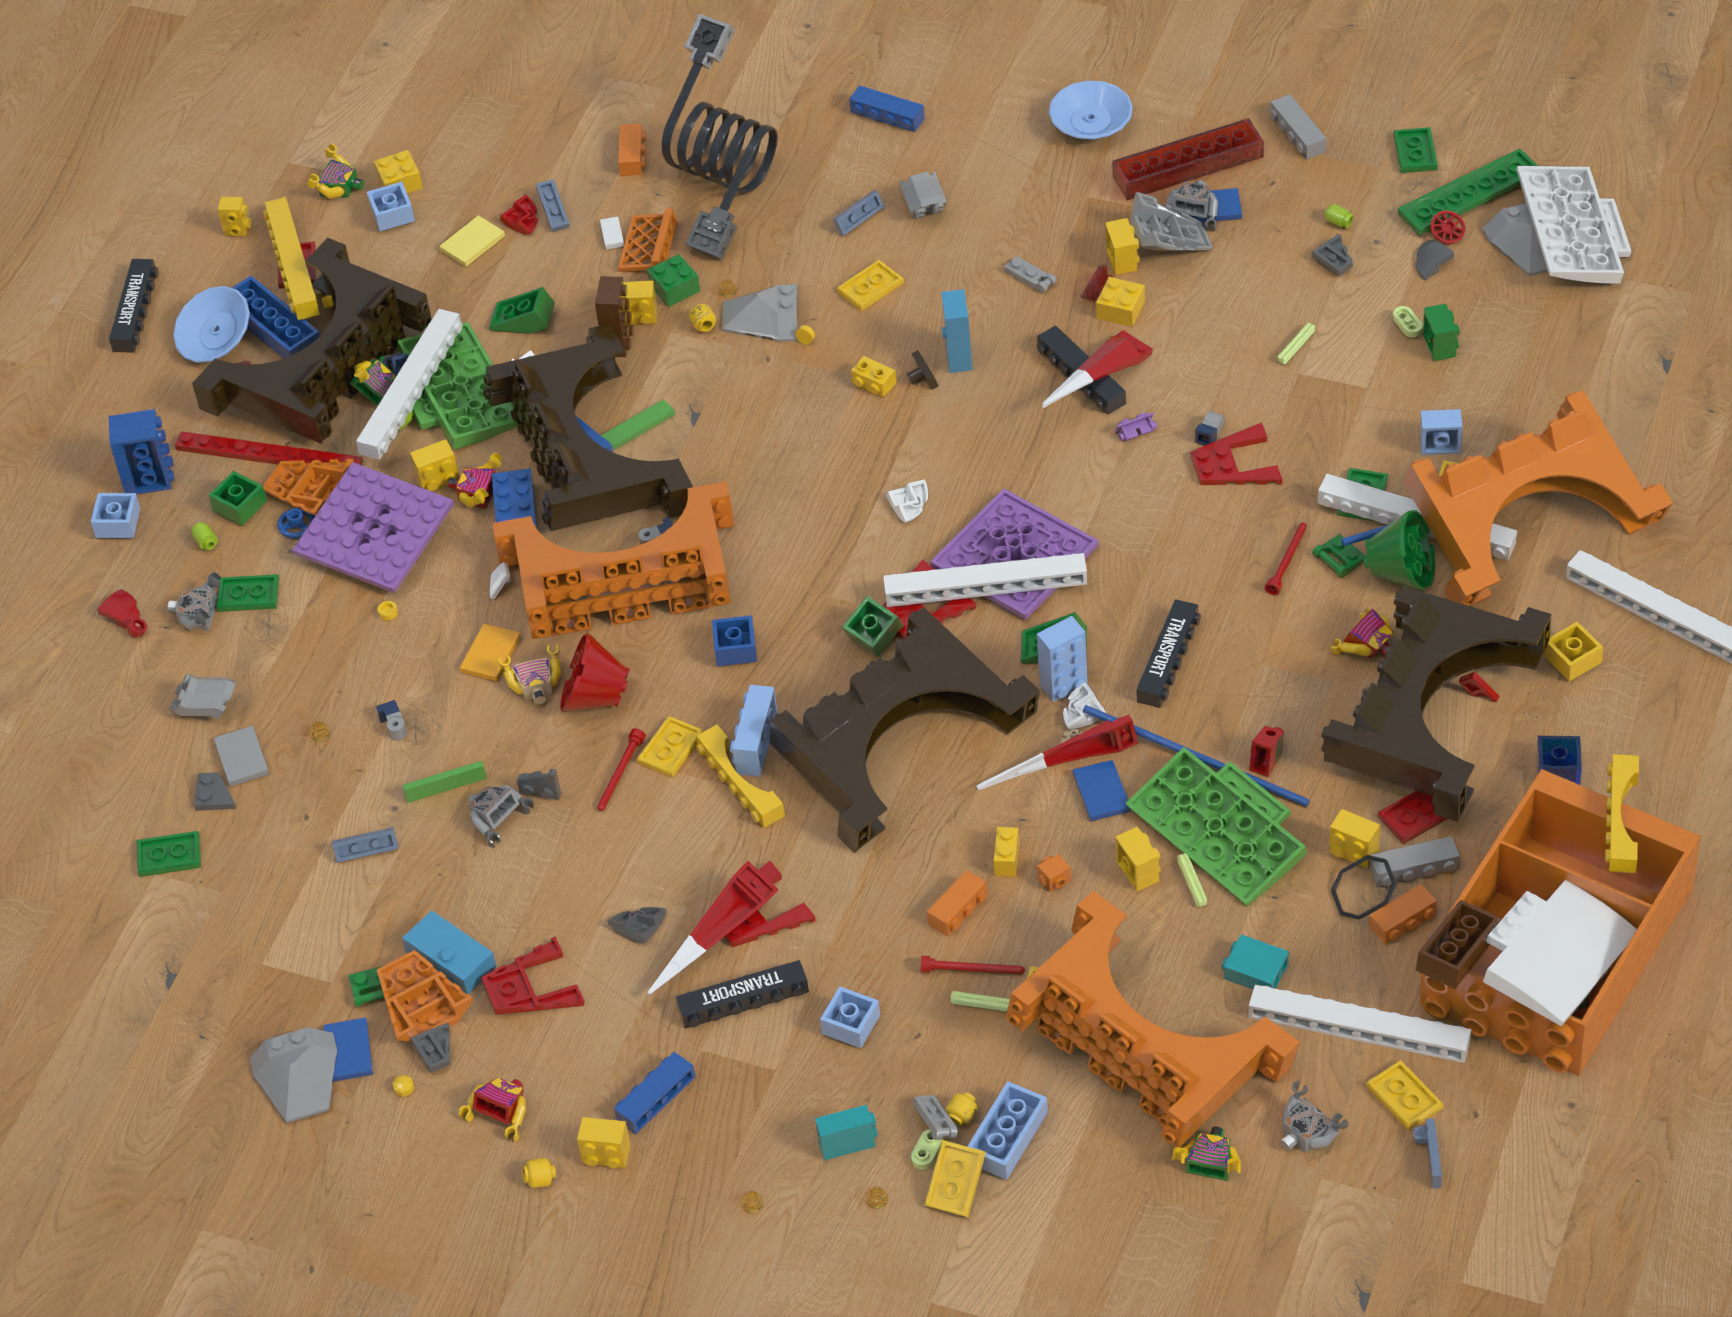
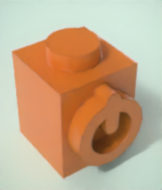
M1060 854L1054 857H1045L1037 866V879L1041 886H1045L1050 892L1062 888L1071 881V867Z

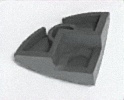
M1426 241L1417 252V272L1424 280L1439 272V266L1454 258V252L1437 241Z
M643 907L631 913L628 910L610 918L608 925L634 941L646 943L662 923L667 910L660 907Z

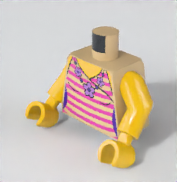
M556 644L557 650L554 653L550 652V645L547 646V651L552 658L551 660L549 657L511 665L512 669L509 666L511 662L509 655H506L507 664H503L499 657L498 664L505 670L503 674L508 687L518 695H522L524 700L534 699L535 704H543L546 701L545 696L553 693V687L557 685L561 677L560 659L557 657L560 653L559 646Z

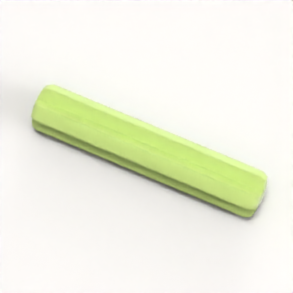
M1307 323L1277 356V361L1283 365L1286 364L1315 332V326Z
M1185 853L1178 855L1177 862L1196 906H1206V895L1188 855Z
M952 991L951 994L952 1004L1007 1011L1010 1001L1007 998Z

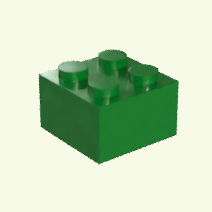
M680 254L647 269L648 280L654 282L655 293L668 307L700 292L698 275Z
M1446 303L1425 307L1423 311L1422 335L1433 362L1456 357V349L1459 348L1457 335H1460L1458 324L1454 323L1452 310L1449 311Z
M234 470L208 495L214 512L241 526L267 502L263 485Z
M866 596L842 628L849 638L879 657L903 625L898 616Z

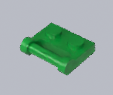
M1338 534L1323 545L1316 546L1312 554L1317 558H1321L1342 578L1362 565L1366 555L1353 544L1343 546L1341 539L1344 537ZM1329 552L1333 557H1335L1339 562H1341L1342 565H1340L1327 553Z
M380 967L348 975L356 1007L362 1006L363 1003L385 998L383 990H380L382 987L376 970Z

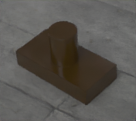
M917 350L911 353L918 367L907 373L910 382L913 384L925 377L932 390L939 385L920 352Z

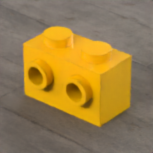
M221 197L218 213L224 236H246L248 229L251 228V219L247 216L248 207L244 204L243 197Z
M865 356L851 369L852 384L883 398L897 383L896 371Z

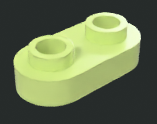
M1399 306L1394 310L1393 320L1406 336L1417 337L1422 333V322L1409 307Z
M930 1129L922 1133L911 1154L912 1164L919 1170L929 1169L933 1165L942 1144L943 1138L939 1140L928 1139L932 1138Z

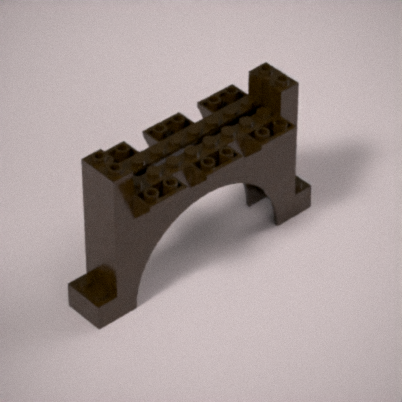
M328 237L306 260V264L322 273L312 284V287L326 296H332L336 305L333 318L327 329L308 347L281 360L263 364H235L215 358L192 382L200 410L218 417L227 409L228 405H231L322 444L331 435L332 428L330 422L340 412L336 398L343 392L347 398L351 399L359 392L350 384L355 377L354 367L364 361H371L375 355L378 359L381 356L392 355L397 348V341L406 338L403 325L422 332L430 324L432 318L425 293L350 263L346 245Z
M610 323L589 328L586 344L487 366L486 375L483 376L485 384L483 395L485 400L489 401L491 407L512 402V420L516 421L518 432L520 435H523L525 441L531 440L533 450L530 451L532 462H536L538 474L543 477L545 483L551 481L552 489L545 491V499L542 501L544 507L542 519L544 524L548 525L550 531L659 504L662 511H665L668 517L682 515L686 508L688 488L693 487L679 458L666 461H644L627 458L600 446L580 426L575 415V410L580 401L600 384L622 376L615 357L616 354L623 353L624 349Z
M1403 586L1401 592L1395 595L1394 605H1396L1393 616L1396 619V628L1403 629L1401 640L1395 638L1393 644L1387 647L1385 659L1380 660L1377 672H1379L1377 685L1371 683L1368 690H1364L1360 705H1356L1354 709V725L1331 719L1328 727L1325 726L1323 728L1321 738L1324 739L1322 745L1324 761L1434 796L1432 800L1434 814L1458 822L1474 792V788L1467 786V781L1475 765L1454 756L1433 738L1423 720L1422 715L1431 697L1444 684L1471 670L1490 666H1517L1536 670L1551 638L1552 614L1528 607L1525 614H1521L1517 621Z
M923 607L919 611H914L910 614L907 638H902L897 642L894 658L890 661H884L880 657L876 661H871L863 671L857 672L851 677L849 691L846 694L838 696L833 692L829 696H824L819 704L805 711L803 726L787 710L781 714H776L770 721L769 743L840 811L838 837L855 853L886 828L878 817L887 811V807L879 799L870 783L866 761L875 743L887 730L917 714L933 711H954L979 717L1008 735L1037 712L1040 690L1024 675L1018 679H1013L1007 686Z

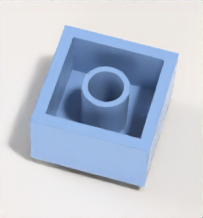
M402 182L367 192L370 208L379 231L415 221L412 205Z
M1461 409L1421 411L1419 436L1421 455L1461 454Z
M136 493L97 494L91 518L95 538H134L141 509Z
M839 986L820 1019L822 1034L862 1048L880 1017L879 1000Z

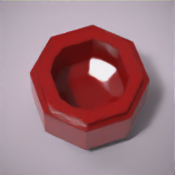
M136 617L131 618L126 629L129 635L138 638L145 634L147 625L145 620Z

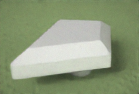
M505 562L501 563L491 574L490 598L493 600L497 597L504 584L511 581L508 564Z

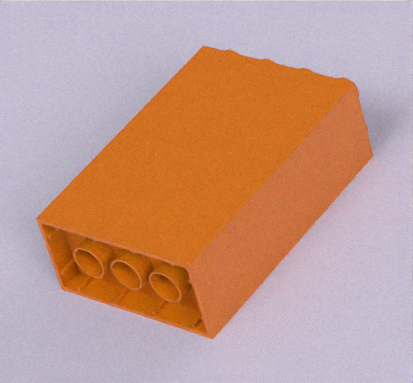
M1541 769L1452 909L1461 899L1500 917L1501 921L1527 891L1547 902L1561 884L1567 880L1603 902L1633 925L1637 931L1622 955L1591 990L1588 997V1006L1573 1012L1562 1026L1483 982L1487 969L1503 952L1491 944L1456 989L1421 973L1420 1005L1423 1006L1429 1015L1435 1018L1443 1019L1448 1017L1462 1023L1465 1028L1471 1029V1034L1483 1037L1488 1035L1502 1041L1504 1046L1515 1054L1523 1055L1528 1053L1540 1058L1549 1069L1555 1072L1564 1073L1568 1071L1580 1076L1694 887L1701 836L1622 803L1621 818L1624 828L1633 842H1638L1636 873L1609 872V863L1605 862V850L1609 849V845H1605L1606 832H1610V828L1606 827V814H1610V810H1606L1607 796Z

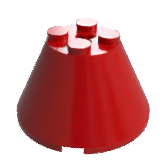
M583 634L569 667L573 669L571 677L565 680L560 710L568 712L609 706L618 707L621 700L620 693L625 692L628 681L625 680L628 677L630 668L625 667L590 634Z

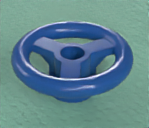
M292 508L279 517L277 528L285 537L301 538L308 528V525L303 523L302 514L310 518V524L315 516L300 508ZM291 528H300L303 531L293 533L288 532L286 530Z

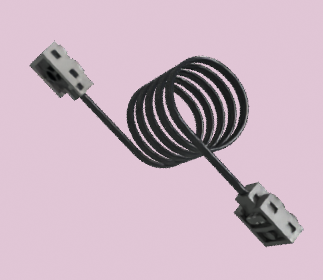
M699 14L684 45L692 53L689 59L693 62V66L665 125L661 145L663 157L671 167L728 187L719 208L713 206L710 214L700 211L686 242V245L691 249L722 260L737 229V226L732 223L735 216L728 212L737 191L749 193L762 183L776 152L778 134L777 130L772 126H761L758 121L753 119L746 120L744 116L737 113L730 114L728 110L720 107L714 108L712 104L700 102L690 112L682 127L677 144L679 164L677 165L673 161L670 149L672 134L701 68L704 67L710 70L714 61L721 62L735 31L730 24ZM706 109L707 117L696 137L693 154L686 160V147L689 135L696 120ZM722 114V124L713 139L708 160L702 166L701 158L711 139L715 121ZM737 120V131L727 149L724 165L717 171V162L727 143L730 127ZM753 126V136L733 176V167L740 155L746 133ZM768 132V145L758 172L749 184L739 188L754 164L762 138Z

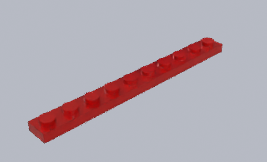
M181 431L175 443L177 451L276 465L280 461H304L305 463H311L313 460H320L321 463H328L334 459H338L339 462L353 459L354 463L359 465L363 463L362 456Z

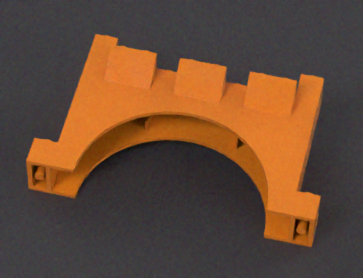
M1584 390L1578 393L1575 391L1571 392L1565 397L1564 403L1560 405L1561 408L1556 414L1558 418L1550 421L1547 429L1542 434L1537 436L1533 432L1526 435L1521 433L1510 442L1505 440L1496 446L1497 449L1490 457L1486 458L1481 455L1475 457L1468 456L1462 460V463L1448 465L1441 476H1439L1429 458L1424 460L1418 459L1411 464L1403 483L1455 571L1445 589L1449 600L1470 606L1492 595L1488 587L1501 581L1491 556L1490 535L1495 516L1504 507L1523 496L1547 491L1565 492L1581 496L1608 511L1622 525L1628 535L1662 520L1672 506L1673 502L1661 483L1656 486L1651 484L1644 489L1641 487Z
M727 481L688 488L686 508L672 527L644 544L620 551L588 553L560 547L540 534L531 516L492 523L499 563L505 562L508 564V567L519 565L532 639L592 629L589 614L609 610L612 625L651 618L649 603L667 599L671 615L710 608V604L711 607L731 604L727 574L717 529L734 526Z
M1092 891L1076 907L1071 928L1074 936L1011 993L1006 1020L1023 1032L1039 1017L1036 1030L1042 1036L1054 1042L1059 1049L1066 1051L1068 1054H1071L1076 1046L1090 1054L1087 1068L1120 1093L1126 1089L1128 1084L1133 1089L1142 1093L1139 1107L1163 1126L1161 1137L1167 1143L1175 1147H1181L1258 1070L1265 1077L1277 1083L1292 1068L1300 1041L1267 1017H1263L1259 1022L1245 1030L1220 1037H1193L1174 1033L1142 1017L1121 996L1113 982L1109 969L1108 957L1121 941V938L1114 933L1126 919L1127 915L1095 891Z

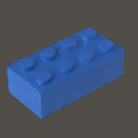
M531 468L492 473L496 522L531 516L538 530Z

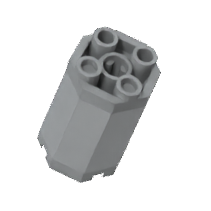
M935 171L931 175H929V172L912 175L907 178L908 182L904 183V180L900 181L899 186L910 216L914 215L915 219L924 217L926 213L932 212V214H937L943 211V207L946 206L947 202Z
M186 674L182 684L180 683L176 689L175 694L178 696L177 699L173 700L170 710L180 716H211L219 719L226 708L224 705L231 698L235 681L228 677H197L192 674Z

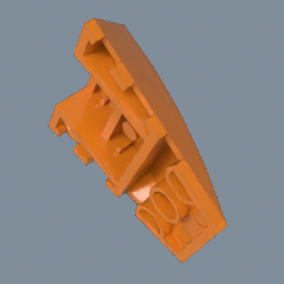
M334 459L328 463H321L320 460H313L311 463H305L304 461H280L264 483L263 488L266 493L316 516L354 460L346 459V462H339L338 459Z
M415 950L376 969L398 1041L410 1042L411 1037L447 1022L449 1027L459 1022L473 1002V997L465 994L456 983L453 984L449 981L445 974L441 971L438 972L429 961Z

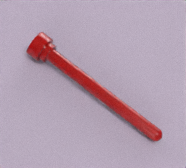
M1302 522L1299 524L1274 577L1267 580L1264 589L1268 594L1276 596L1280 593L1282 589L1281 579L1307 528L1306 523Z
M637 728L631 729L628 735L629 744L597 805L599 811L605 810L636 747L643 744L646 734L642 730Z
M922 955L921 973H930L934 969L1023 974L1025 972L1023 966L935 961V958H931V956Z

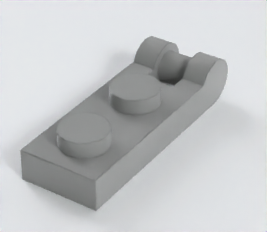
M1018 256L1004 266L1006 273L1040 293H1044L1048 290V286H1052L1057 282L1053 274L1045 273Z
M935 1095L914 1097L913 1106L931 1130L934 1140H939L946 1136L948 1138L957 1137L956 1125Z

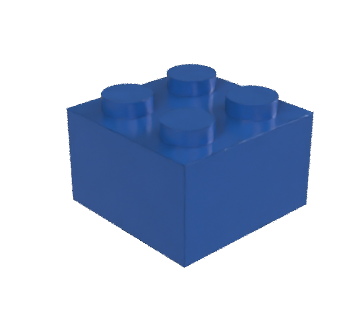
M752 615L712 620L717 666L757 662Z

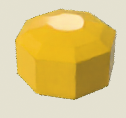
M404 1074L397 1076L392 1082L395 1095L400 1097L411 1095L415 1089L412 1078Z

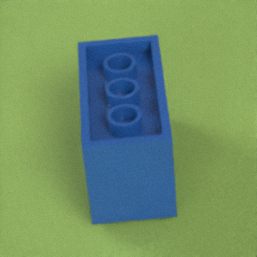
M155 409L108 416L110 447L124 492L136 493L138 495L172 489L171 481H174V472L171 467H174L172 455H168L170 454L169 444L164 442L166 441L165 430H161L162 420L160 416H157Z

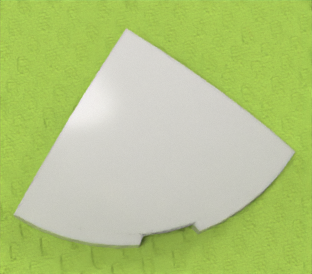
M925 479L908 483L905 488L888 491L886 494L891 507L904 523L912 521L923 511V505L928 499V488Z
M1084 682L1068 697L1070 703L1068 710L1064 708L1063 716L1068 729H1076L1100 721V719L1083 713L1085 705L1105 713L1106 711L1098 702L1087 683Z

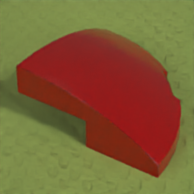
M524 195L514 202L512 208L501 214L499 220L515 231L530 235L538 223V218L536 219L535 216L537 208L533 201L527 195Z
M122 589L110 595L97 609L99 615L115 620L117 626L125 629L131 618H140L136 600Z

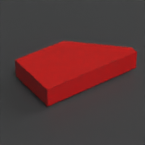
M1476 672L1461 676L1458 681L1472 696H1485L1493 702H1497L1500 697Z

